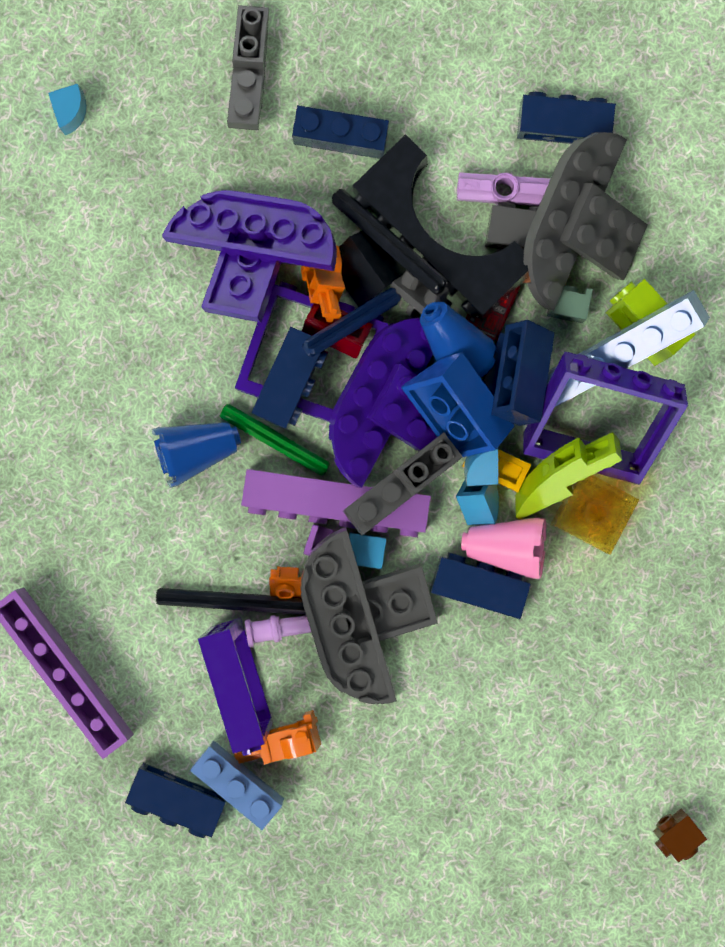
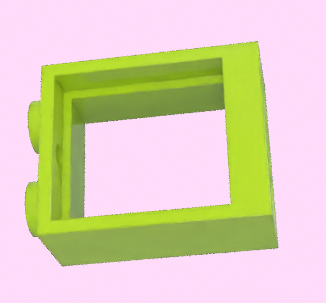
M645 279L637 285L631 281L609 301L613 306L605 313L622 330L667 305V302ZM693 332L647 357V359L654 366L675 355L696 334Z

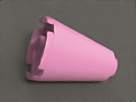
M537 517L472 526L469 528L468 533L463 532L462 551H467L468 558L532 579H540L545 559L546 518Z

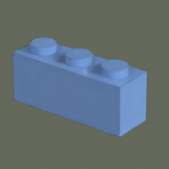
M214 740L190 769L195 776L261 830L266 827L283 805L284 798L242 763L239 764L235 757Z

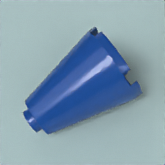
M433 302L423 309L420 323L436 362L441 358L462 352L480 378L486 375L496 361L493 355L495 351L497 352V347L493 340L444 302Z
M228 422L157 427L152 429L153 435H159V439L155 440L154 444L163 473H168L169 477H172V480L167 481L170 488L184 483L236 453L237 445L241 444L237 428H231Z

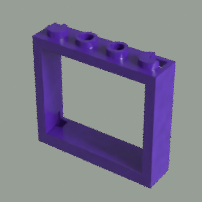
M280 281L279 286L274 284L262 322H257L235 385L237 391L258 398L264 386L250 381L249 378L277 298L279 297L312 308L314 303H310L309 293L307 296L296 292L297 287ZM339 301L341 310L347 313L355 310L354 306ZM381 315L369 322L373 324L371 330L376 331L375 335L388 326V323L383 322L384 317ZM301 399L298 407L303 409L302 413L330 423L333 409Z
M565 351L546 387L541 422L528 424L523 433L524 454L546 459L550 454L576 439V437L544 429L569 378L663 404L636 451L632 453L621 450L622 461L610 468L597 472V474L640 485L688 407L685 384L672 379L667 380L649 375L644 371L620 367L615 363H606L588 358L582 354H573ZM581 439L585 445L591 443V441Z
M240 617L210 627L198 638V642L232 753L242 751V755L245 756L252 754L254 751L261 750V745L265 744L273 720Z

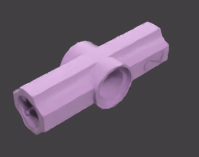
M459 172L457 201L494 203L496 205L499 202H509L516 205L539 206L550 179L518 177L510 173L489 175ZM507 184L512 193L508 196H502L496 191V186Z

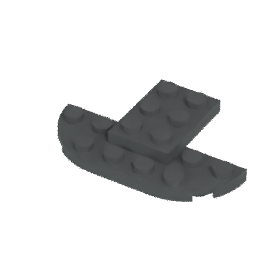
M593 132L583 139H577L566 149L555 167L531 223L524 247V265H528L531 281L527 285L535 300L545 309L554 311L578 254L613 278L625 280L648 224L605 193L627 139L618 134Z
M345 527L325 537L308 556L302 571L300 585L303 606L322 668L330 682L340 692L359 699L363 703L387 704L396 702L397 700L379 641L438 624L421 564H417L362 581Z

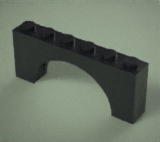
M405 134L352 185L356 195L354 199L367 210L370 209L380 222L446 279V287L449 289L448 295L451 297L454 294L463 301L461 307L472 318L478 316L483 321L529 277L528 265H524V249L514 241L496 253L471 256L451 251L431 238L421 226L413 208L414 188L420 174L428 165L427 155Z

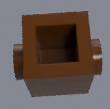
M682 809L678 810L674 815L667 814L662 817L656 824L658 828L653 831L659 838L655 842L656 846L666 858L672 855L678 863L683 859L688 860L698 852V847L707 840L701 830Z

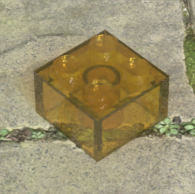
M591 475L582 481L572 484L573 495L562 501L550 525L604 554L611 555L639 499Z

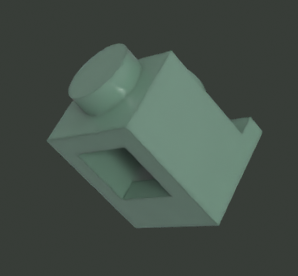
M565 285L554 311L548 310L547 316L579 323L585 322L588 317L593 289L586 288L582 293H578V288Z

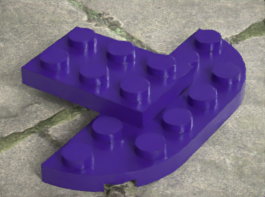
M231 190L210 192L200 196L201 200L192 204L187 209L183 206L172 217L162 234L166 242L221 251L201 305L205 312L259 323L262 322L282 262L334 271L336 265V242L328 224L312 207L290 199Z
M420 318L392 323L373 337L333 409L329 424V440H332L335 455L334 461L343 476L358 488L363 487L390 434L418 452L437 438L436 434L401 388L406 382L425 370L433 355L421 326Z

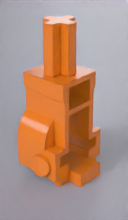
M336 246L337 258L334 271L301 266L302 279L307 282L310 303L320 304L322 316L326 318V322H333L334 318H341L339 300L345 285L341 275L342 260L339 246Z
M314 711L305 712L303 715L304 719L296 723L270 729L265 744L261 745V750L254 751L252 754L245 756L242 755V751L234 754L235 759L240 764L262 758L265 765L316 752L322 743L316 726L318 719L315 717Z

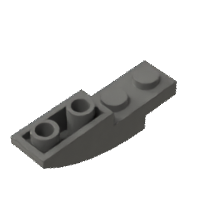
M238 5L227 117L228 128L259 131L265 80L269 7Z
M442 433L345 508L343 512L362 536L458 462L463 456L446 434Z

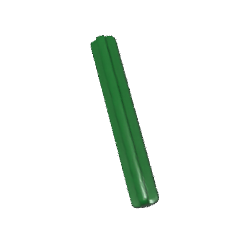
M226 404L222 409L220 417L316 474L323 476L330 466L329 461L230 404Z

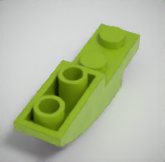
M615 433L607 434L587 445L578 437L539 463L526 477L519 492L515 495L516 517L520 520L556 502L563 501L573 495L572 484L622 461L620 440Z

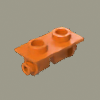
M277 566V569H271L269 577L270 596H277L282 599L302 598L300 589L301 577H298L299 568Z

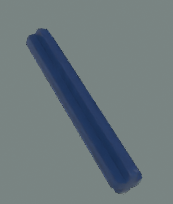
M395 288L387 289L306 339L302 344L303 350L307 356L314 357L396 306L401 300L400 294H397Z

